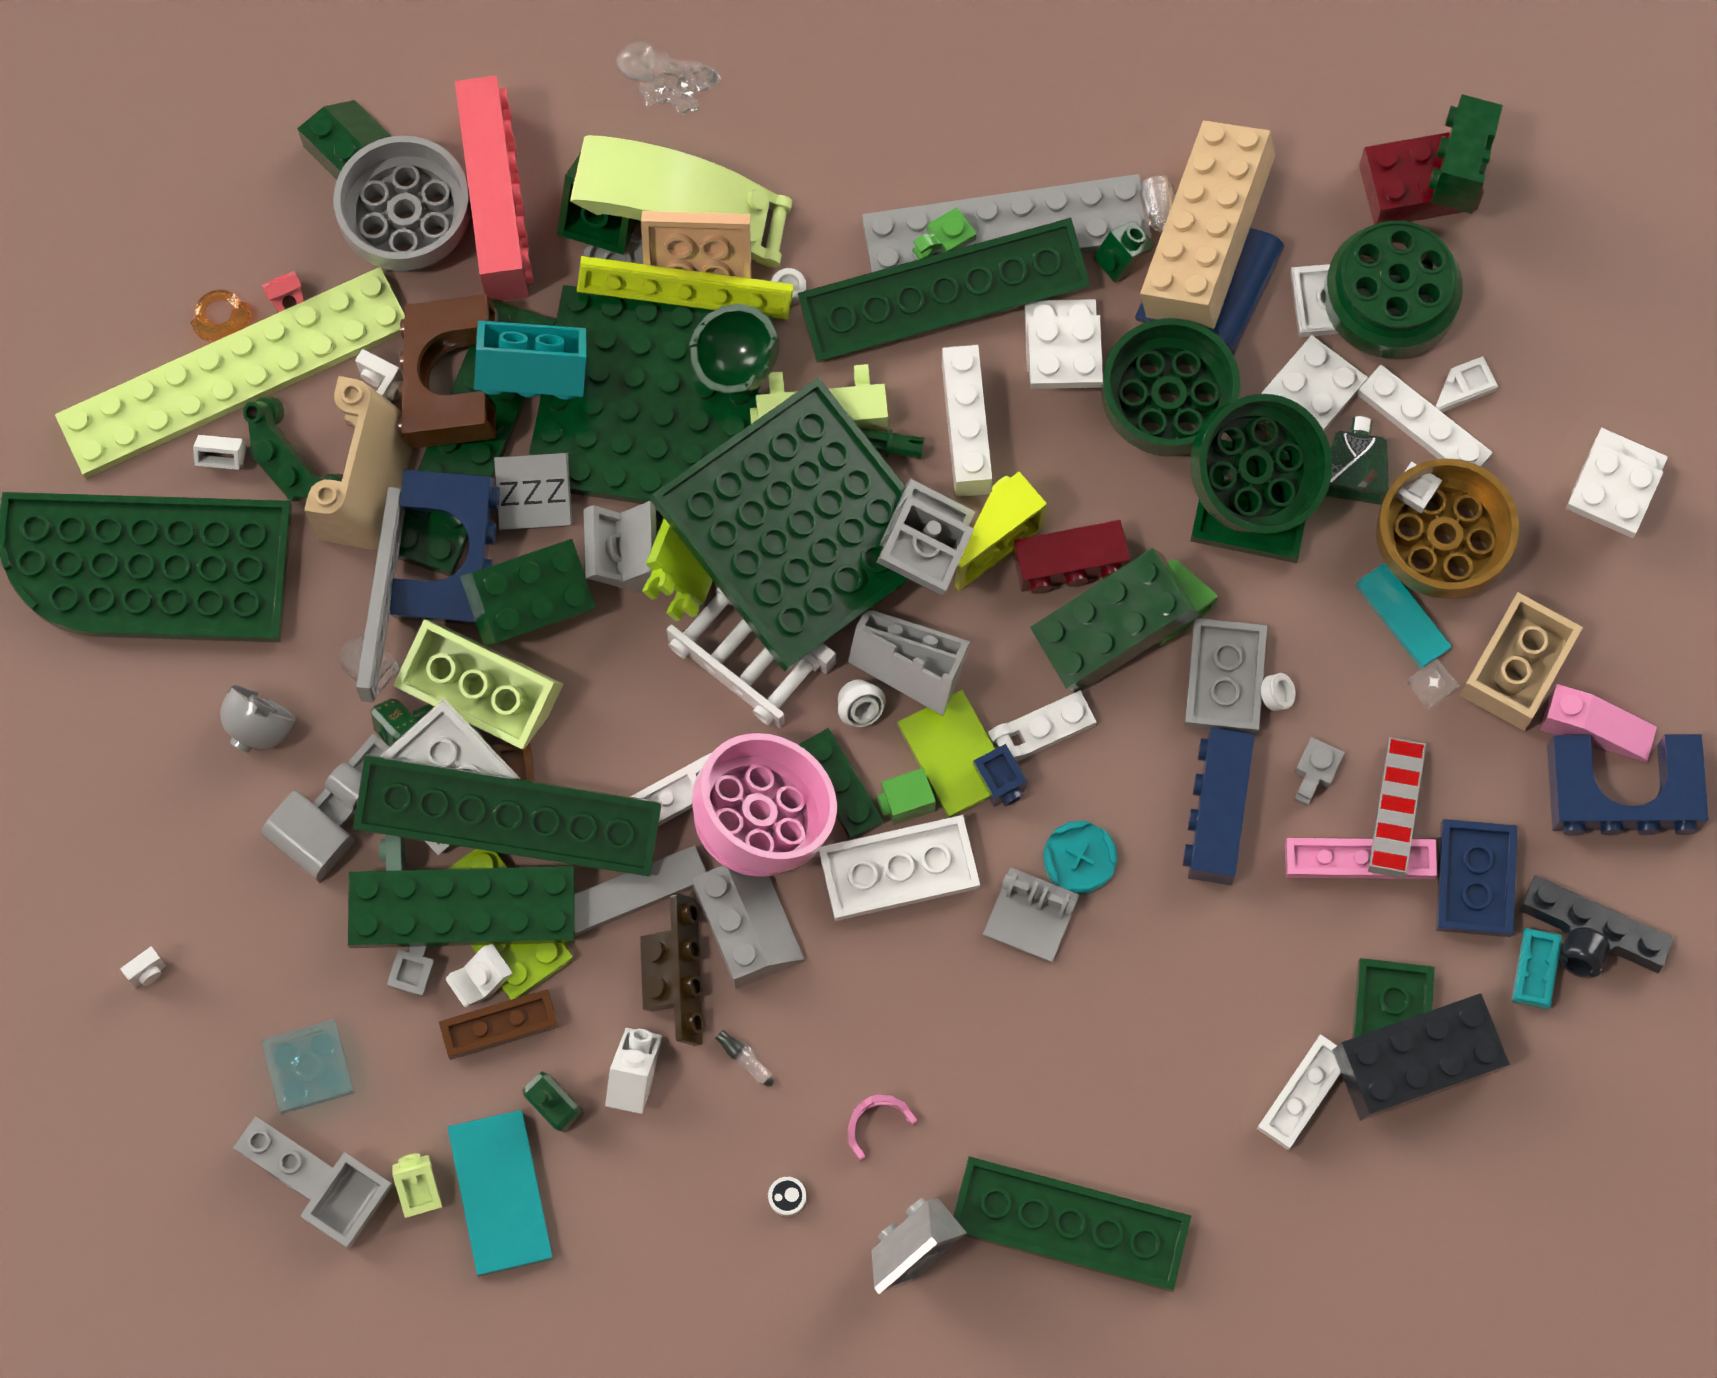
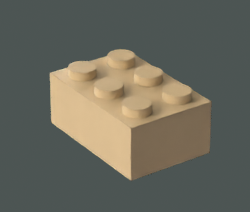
M1517 592L1460 696L1525 731L1583 627Z

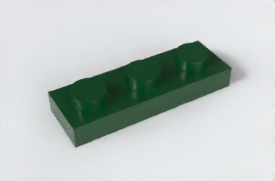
M829 728L798 744L808 751L828 774L837 800L836 817L850 840L857 839L883 824L881 815Z

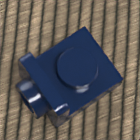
M1006 744L973 761V766L991 795L990 801L994 807L1001 803L1005 807L1012 805L1024 796L1022 792L1026 790L1027 780Z

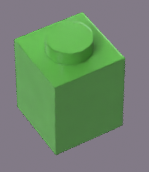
M924 768L881 781L882 794L877 795V800L883 816L890 815L893 825L935 811L936 801Z

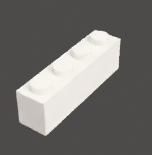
M978 345L942 348V373L955 497L990 494L992 472Z

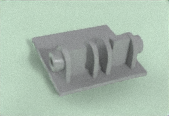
M1010 867L1008 874L1006 873L1003 880L1002 889L985 927L983 936L1052 963L1079 894Z

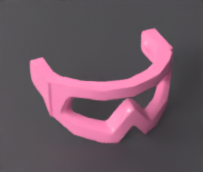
M874 1095L857 1105L848 1125L847 1143L859 1161H862L865 1155L855 1139V1127L858 1118L867 1109L888 1105L901 1111L906 1117L907 1122L913 1126L918 1121L905 1102L890 1095Z

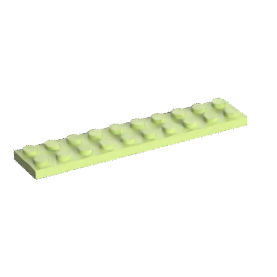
M378 267L56 413L55 416L84 478L87 479L241 409L248 402H254L259 398L267 397L357 356L362 349L368 351L400 336V321L405 318V314L381 267Z

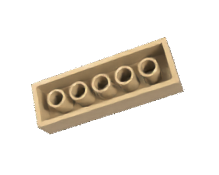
M1203 120L1140 292L1147 318L1184 319L1198 323L1206 328H1215L1275 158L1270 130Z

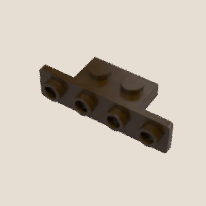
M676 893L670 895L671 930L640 936L643 1010L654 1012L674 1008L676 1041L698 1046L703 1044L702 1032L704 1030V1020L701 1012L703 985L700 979L699 962L701 946L698 937L700 912L695 898Z

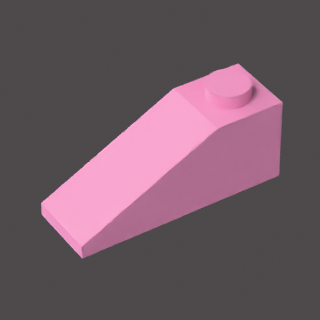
M1556 684L1548 698L1540 727L1541 731L1554 735H1591V746L1643 762L1648 761L1657 729L1656 726L1593 694Z

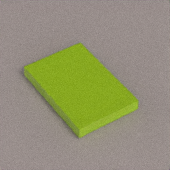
M963 690L952 695L944 715L926 707L897 722V726L920 768H924L928 782L947 818L955 817L991 798L990 793L973 766V761L995 748Z

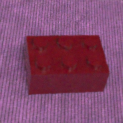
M1450 132L1364 147L1359 168L1374 225L1386 221L1413 222L1463 213L1460 210L1431 203L1434 190L1428 188L1433 168L1440 169L1442 158L1436 157L1442 136L1448 138ZM1483 187L1473 211L1477 210L1479 207L1482 196L1484 194Z

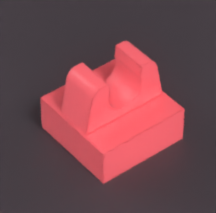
M294 271L261 285L267 299L271 301L278 312L285 310L282 300L288 295L293 296L297 304L304 301L301 291L302 286Z

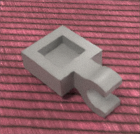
M1311 737L1295 770V773L1304 777L1294 800L1308 806L1318 784L1329 788L1345 752Z
M429 946L410 947L409 952L398 949L387 987L424 998L435 964L433 959L425 957Z

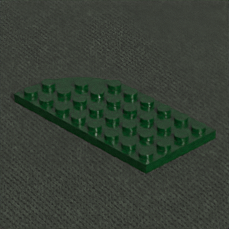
M2 492L0 506V558L10 583L23 602L48 623L71 633L95 637L281 643L292 504L290 501Z

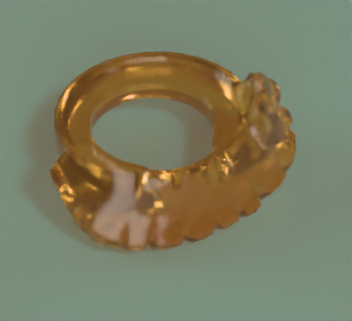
M221 289L213 290L203 295L195 306L196 317L191 321V325L195 333L202 340L217 341L244 329L251 318L250 309L248 308V303L240 301L233 292ZM217 300H225L233 308L230 319L224 323L214 324V322L205 317V310L210 303Z

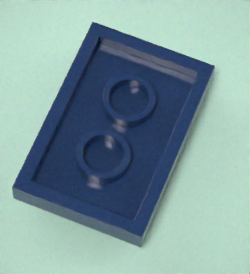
M1442 820L1440 828L1436 931L1511 937L1513 935L1517 848L1516 825Z

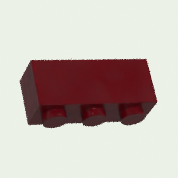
M1121 520L1016 539L1013 544V556L1021 591L1031 590L1033 594L1047 592L1052 589V586L1066 584L1068 587H1076L1087 583L1088 579L1102 577L1104 580L1130 563Z

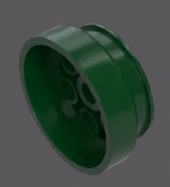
M1386 221L1356 232L1338 248L1330 263L1325 279V309L1335 330L1346 342L1356 349L1381 358L1399 359L1412 357L1435 346L1451 328L1462 300V276L1454 256L1435 233L1412 222ZM1392 243H1402L1406 246L1407 250H1397L1392 246ZM1360 256H1369L1374 259L1375 263H1365L1360 259ZM1430 262L1437 269L1428 270L1421 263ZM1398 275L1402 277L1405 282L1395 283L1390 279L1389 276ZM1357 289H1368L1373 295L1369 297L1362 296L1358 293ZM1429 295L1435 302L1426 303L1419 296ZM1396 308L1400 310L1403 315L1393 316L1387 311V309Z
M1156 319L1131 329L1112 348L1103 373L1102 403L1106 416L1113 428L1131 445L1158 456L1191 454L1197 433L1207 418L1221 406L1239 399L1240 373L1231 350L1219 336L1208 328L1184 319ZM1153 365L1158 371L1149 374L1144 372L1141 367ZM1188 365L1194 371L1187 374L1182 373L1177 369V366ZM1134 393L1141 400L1134 403L1129 402L1124 398V395ZM1170 393L1177 400L1165 402L1160 398V395ZM1199 393H1206L1209 396H1211L1213 400L1210 402H1201L1196 398L1195 395ZM1146 422L1156 423L1160 427V429L1151 432L1146 430L1142 425ZM1182 422H1189L1193 424L1196 429L1193 431H1184L1178 426V424Z
M1254 394L1221 406L1203 423L1192 447L1190 460L1191 477L1200 502L1219 523L1233 531L1247 535H1268L1298 526L1318 509L1327 494L1331 482L1332 454L1323 428L1306 408L1283 396ZM1256 424H1260L1265 430L1263 442L1255 436L1254 429ZM1223 433L1228 434L1232 439L1230 451L1226 450L1221 444ZM1282 449L1290 456L1288 467H1285L1280 461L1279 455ZM1249 458L1257 465L1255 477L1251 476L1246 469V463ZM1215 468L1220 469L1224 475L1222 486L1217 485L1213 480ZM1274 484L1279 486L1282 491L1280 502L1275 501L1272 497L1271 489ZM1241 493L1249 500V508L1246 512L1241 510L1238 505V497Z

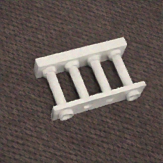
M715 584L717 595L683 633L672 624L666 629L668 641L670 642L668 646L681 658L690 657L754 708L753 714L766 725L773 723L781 729L785 721L784 713L779 710L780 706L812 670L820 669L827 675L836 665V653L825 644H822L804 657L771 696L765 699L750 686L774 660L766 647L740 677L722 665L752 631L744 619L739 622L711 655L695 643L727 604L732 605Z

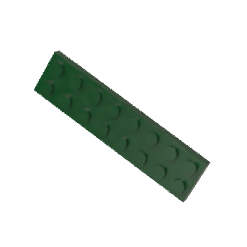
M1070 217L799 292L797 295L816 363L1089 288L1090 282L1072 218Z
M490 298L498 310V322L555 326L556 320ZM476 345L469 346L449 395L481 391L474 390ZM502 392L496 395L488 394L496 405V439L427 447L417 471L486 476L494 479V457H503L527 397L521 396L516 392ZM405 511L398 559L451 577L456 571L469 539L466 528L460 520L451 515Z
M365 754L353 829L650 877L662 802Z

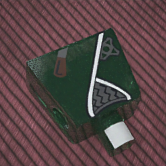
M1361 416L1353 417L1351 419L1350 432L1336 431L1330 448L1332 454V476L1326 496L1382 505L1389 490L1387 440L1383 437L1371 436L1373 425L1371 419Z

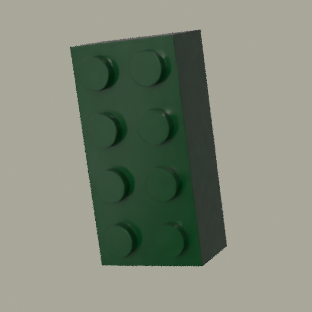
M1151 548L1030 628L1065 688L1075 693L1080 690L1083 691L1200 616L1164 555Z

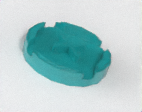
M1084 820L1068 822L1056 828L1047 840L1043 852L1044 870L1050 881L1054 885L1079 895L1092 894L1103 888L1112 878L1117 863L1116 846L1109 833Z

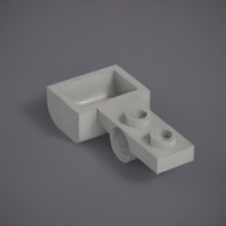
M372 734L349 762H343L331 773L325 783L324 791L313 803L297 790L292 791L266 821L261 834L320 883L356 842L343 828L354 817L356 812L365 754L381 756L390 747L375 734Z
M256 1116L233 1147L237 1152L267 1171L277 1180L309 1199L310 1202L300 1217L348 1250L393 1187L392 1183L345 1152L335 1166L331 1167Z

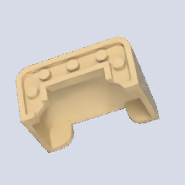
M338 376L334 400L337 408L346 414V424L355 427L342 482L322 480L313 485L309 491L304 511L317 540L377 550L388 487L401 488L402 491L403 470H408L413 447L404 436L400 435L398 430V417L402 415V410L363 381Z

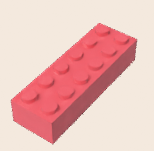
M497 75L455 81L479 273L484 293L489 298L497 301L529 297L527 284H533L534 279L528 252L530 251L527 230L525 229V212L520 192L521 182L516 162L517 152L512 132L513 123L507 89L499 88Z

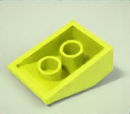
M1020 472L1011 478L1004 476L993 485L992 492L979 515L956 568L955 587L959 592L1012 553L1014 540L1032 537L1044 529L1047 503Z

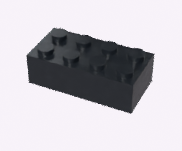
M1481 993L1343 1041L1332 1049L1360 1121L1494 1074L1510 1065Z

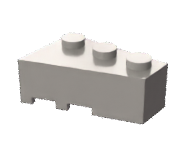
M869 609L863 613L856 626L848 662L935 712L944 715L961 678L970 641Z

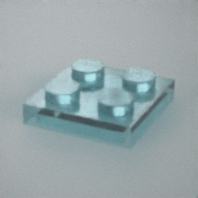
M335 1019L261 1040L281 1115L355 1093Z

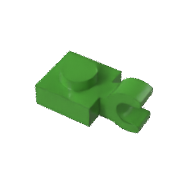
M956 207L927 225L928 233L919 236L913 241L916 247L912 251L918 259L931 256L940 249L943 253L955 250L975 241L977 233Z

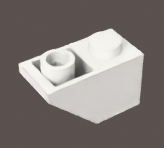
M625 1028L610 1067L605 1106L643 1113L653 1081L662 1035L651 1033L645 1029Z

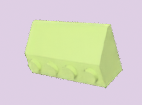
M424 619L393 686L433 706H436L445 698L466 722L518 748L525 749L548 718L563 687V683L436 621Z

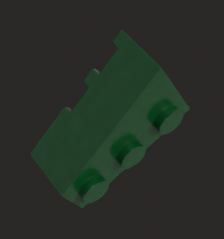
M1461 94L1457 107L1450 105L1445 126L1450 127L1451 130L1448 138L1442 136L1436 157L1442 158L1440 169L1433 168L1428 188L1434 190L1431 203L1473 213L1486 175L1484 174L1487 163L1490 160L1491 148L1496 136L1503 105Z

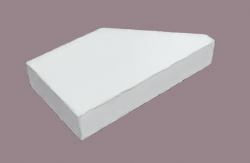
M1483 356L1450 369L1436 404L1438 410L1444 412L1497 391L1498 385Z

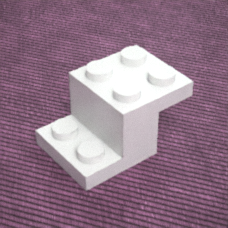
M1096 299L1041 300L1025 305L1027 372H1029L1030 389L1102 388L1100 315L1096 314Z
M1601 427L1565 509L1634 538L1662 477V469L1668 456Z

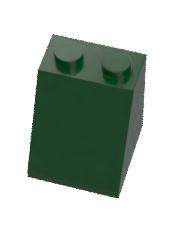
M579 154L565 175L557 235L624 255L638 220L607 214L596 215L570 201L580 159Z

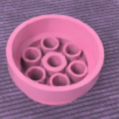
M744 734L722 743L713 751L698 774L692 794L695 827L706 850L725 867L748 876H772L793 870L808 862L818 852L831 833L837 815L835 790L822 765L801 746L771 734Z

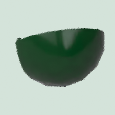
M744 304L721 306L706 315L695 328L689 344L691 365L698 377L697 379L712 390L730 395L751 392L767 379L775 365L779 352L777 332L769 317L756 307Z

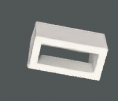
M198 435L193 446L194 466L239 470L240 467L243 468L246 453L244 440ZM205 452L234 454V458L206 456Z

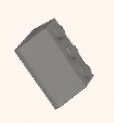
M722 865L691 878L693 889L735 989L805 961L769 876L755 877L743 875Z

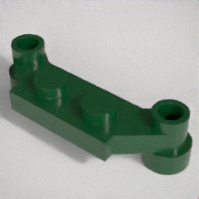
M263 397L245 404L243 416L248 422L251 444L247 451L290 501H299L301 497L308 498L311 487L319 481L335 480L342 482L343 474L340 473L319 476L276 425L284 417V407L279 399Z

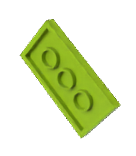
M475 849L448 869L507 867L496 852ZM563 943L494 945L513 973L501 986L510 1000L525 996L574 961L573 956ZM487 945L470 946L475 951V953H477L482 947H485Z

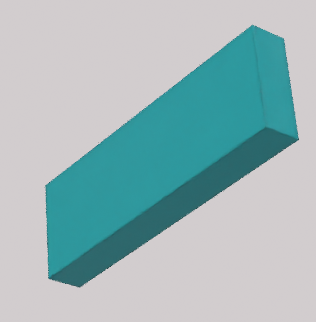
M1385 563L1356 582L1355 587L1421 671L1451 650L1452 646Z

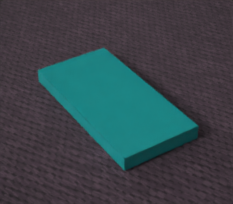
M517 1110L447 1126L477 1276L481 1277L553 1260L523 1111Z

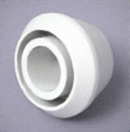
M858 679L848 682L841 688L838 694L839 717L844 724L850 727H865L874 723L881 716L885 708L886 698L883 691L864 680Z

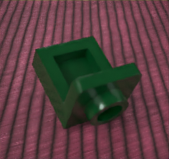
M1131 221L1111 230L1093 256V259L1112 281L1116 283L1126 277L1138 257L1153 249L1154 243L1136 222Z

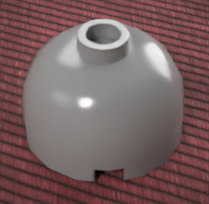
M233 684L226 693L220 708V721L223 729L232 737L230 743L234 747L249 753L251 748L268 750L284 741L296 721L295 715L270 698L266 701L257 697L258 692Z

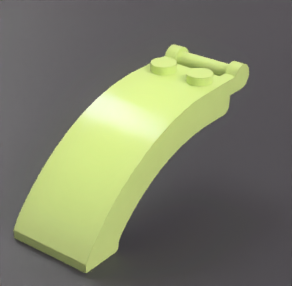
M593 135L584 137L570 199L571 202L596 215H615L640 221L642 211L750 214L751 259L771 268L780 266L782 254L779 252L784 224L787 213L791 212L793 202L787 196L777 195L748 178L705 159L644 142ZM769 208L773 210L766 248L761 246Z

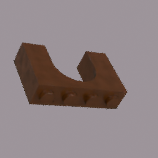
M487 294L405 305V318L400 321V331L404 339V351H400L399 362L403 371V383H400L398 387L399 398L402 403V415L398 417V430L400 435L406 438L413 449L496 439V405L488 394L478 391L440 395L429 390L431 370L444 354L458 347L476 345L478 321L498 322V310Z

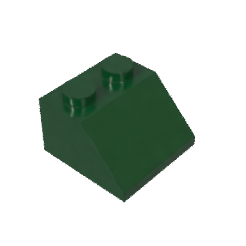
M355 100L323 106L297 128L303 147L336 180L344 165L356 152L372 142L392 137Z

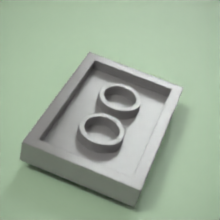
M1202 618L1194 619L1184 726L1205 729L1217 728L1258 734L1267 625Z

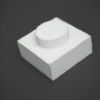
M1411 461L1405 472L1416 466V464ZM1431 473L1422 475L1420 479L1413 481L1404 488L1402 487L1398 491L1396 498L1422 514L1442 480Z
M151 946L120 969L130 983L137 988L141 984L147 986L157 980L166 964Z

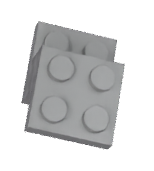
M910 479L879 544L883 546L877 563L943 595L950 584L974 530L969 525L975 511Z
M651 501L622 513L594 505L584 509L585 577L587 579L642 592L653 571L646 565V561L664 519Z

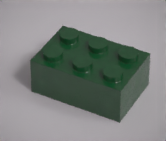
M573 539L562 541L460 576L484 646L498 643L596 608Z

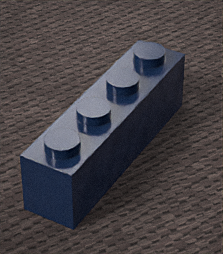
M1210 728L1208 738H1201L1198 760L1204 761L1203 773H1196L1193 786V795L1199 796L1198 808L1190 810L1187 829L1188 831H1194L1192 845H1185L1182 866L1189 867L1188 879L1232 885L1234 881L1255 734Z

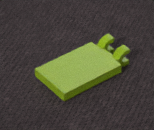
M664 518L646 561V565L653 571L642 592L651 600L657 599L660 590L666 596L672 595L675 590L677 593L666 613L673 620L680 621L684 612L690 617L697 615L699 605L704 604L713 580Z

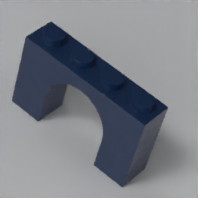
M403 470L400 506L405 511L441 513L457 518L462 522L468 533L469 552L463 566L454 575L444 580L421 581L393 578L390 605L391 616L399 619H425L436 622L477 625L460 576L493 565V559H488L489 544L494 545L496 541L497 525L496 523H491L492 509H498L500 487H495V481L491 477Z
M1665 734L1657 744L1660 778L1659 792L1654 800L1640 806L1618 804L1609 799L1599 789L1593 773L1591 735H1553L1547 745L1552 831H1563L1564 835L1568 836L1583 835L1586 833V830H1601V834L1607 836L1622 834L1623 830H1638L1640 835L1659 834L1661 830H1675L1677 835L1697 833L1709 820L1702 734Z

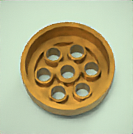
M1458 459L1430 460L1404 472L1388 490L1380 508L1376 525V538L1380 554L1393 575L1407 587L1418 593L1442 599L1470 596L1490 586L1499 578L1508 565L1519 537L1518 512L1506 487L1486 469ZM1431 473L1442 480L1430 500L1437 505V511L1424 509L1421 514L1396 498L1398 491L1403 486L1406 487L1413 481L1420 479L1422 475ZM1467 508L1472 511L1474 517H1462L1457 509ZM1399 527H1410L1416 535L1413 537L1404 536L1399 531ZM1444 533L1448 535L1451 543H1440L1435 538V534ZM1470 541H1482L1486 545L1487 550L1480 551L1475 549ZM1416 558L1422 559L1428 564L1429 568L1418 569L1413 565L1412 560ZM1456 565L1460 567L1465 575H1452L1448 570V566Z

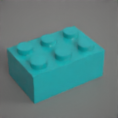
M478 321L474 390H481L491 395L502 392H516L525 397H535L539 394L554 395L559 399L583 397L586 368V328Z

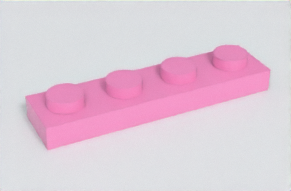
M1286 838V878L1404 879L1368 872L1373 839ZM1412 839L1405 879H1435L1437 876L1436 840Z

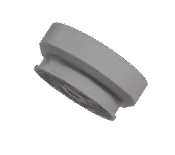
M392 136L368 144L356 152L344 165L334 188V211L341 233L347 244L365 261L391 271L416 272L441 262L461 241L471 217L469 188L461 166L443 147L420 137ZM404 180H414V183L410 186L400 185ZM379 195L384 197L379 202H369V200L374 196ZM436 195L445 196L444 199L439 202L429 201L433 196ZM411 211L414 213L409 218H399V215L403 212ZM435 227L444 228L441 233L436 235L428 233ZM373 228L383 229L377 235L367 234ZM409 243L413 245L407 251L397 250L402 244Z

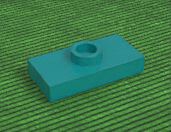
M1528 928L1523 930L1511 1003L1544 1010L1550 1009L1562 935Z

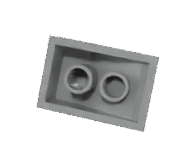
M938 1197L925 1201L923 1198L919 1199L905 1211L908 1218L903 1223L897 1226L894 1222L877 1236L880 1243L871 1252L874 1288L879 1294L911 1283L967 1234Z

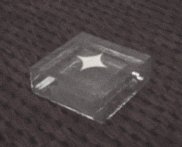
M1437 658L1407 680V684L1429 710L1456 692L1460 687Z

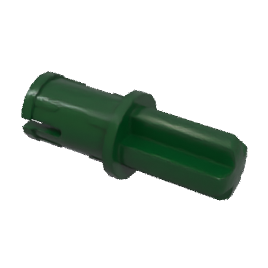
M859 428L878 452L885 453V457H889L890 454L921 460L924 437L892 433L893 429H889L888 432Z

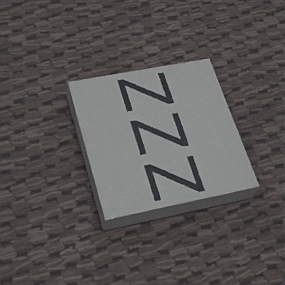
M568 453L494 457L496 487H500L498 507L499 530L573 525Z

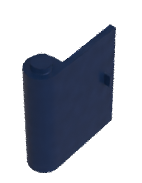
M1253 228L1249 229L1214 329L1208 328L1225 342L1233 356L1284 249V244L1279 238ZM1141 303L1135 315L1136 321L1145 323L1156 320L1146 317L1143 303Z

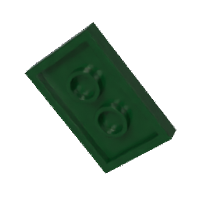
M1360 958L1357 967L1352 1038L1431 1011L1435 967Z

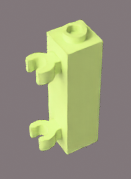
M868 364L854 365L855 386L830 388L829 391L859 428L876 431L888 430L885 384L870 385ZM783 372L769 374L770 394L756 395L757 408H750L751 424L796 393L784 392Z

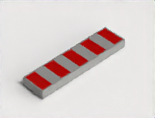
M1389 737L1368 872L1404 879L1406 877L1426 743Z

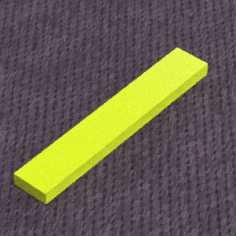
M581 256L577 292L716 310L726 305L744 304L756 307L763 314L772 316V318L788 320L793 295V284Z

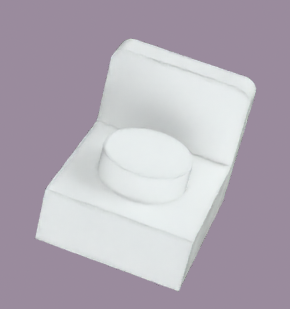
M362 349L355 360L360 377L375 387L380 385L376 392L389 402L397 401L399 398L398 387L400 383H403V376L399 367Z
M489 944L482 947L463 968L450 973L446 977V981L462 1005L469 1007L490 998L513 973L494 945Z

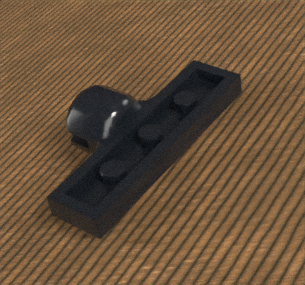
M1536 875L1530 883L1519 910L1561 929L1566 934V940L1559 958L1563 967L1569 973L1580 978L1589 979L1599 976L1610 954L1618 955L1655 973H1659L1673 941V937Z

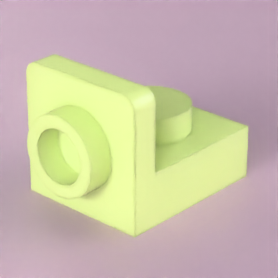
M414 1153L401 1157L398 1163L392 1166V1173L405 1218L442 1208L430 1156L425 1155L421 1157L419 1153Z

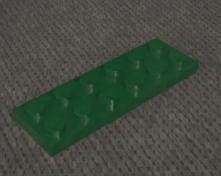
M574 866L349 872V948L575 943Z
M970 1156L967 1160L953 1217L966 1231L965 1237L1169 1292L1174 1290L1191 1220V1215Z

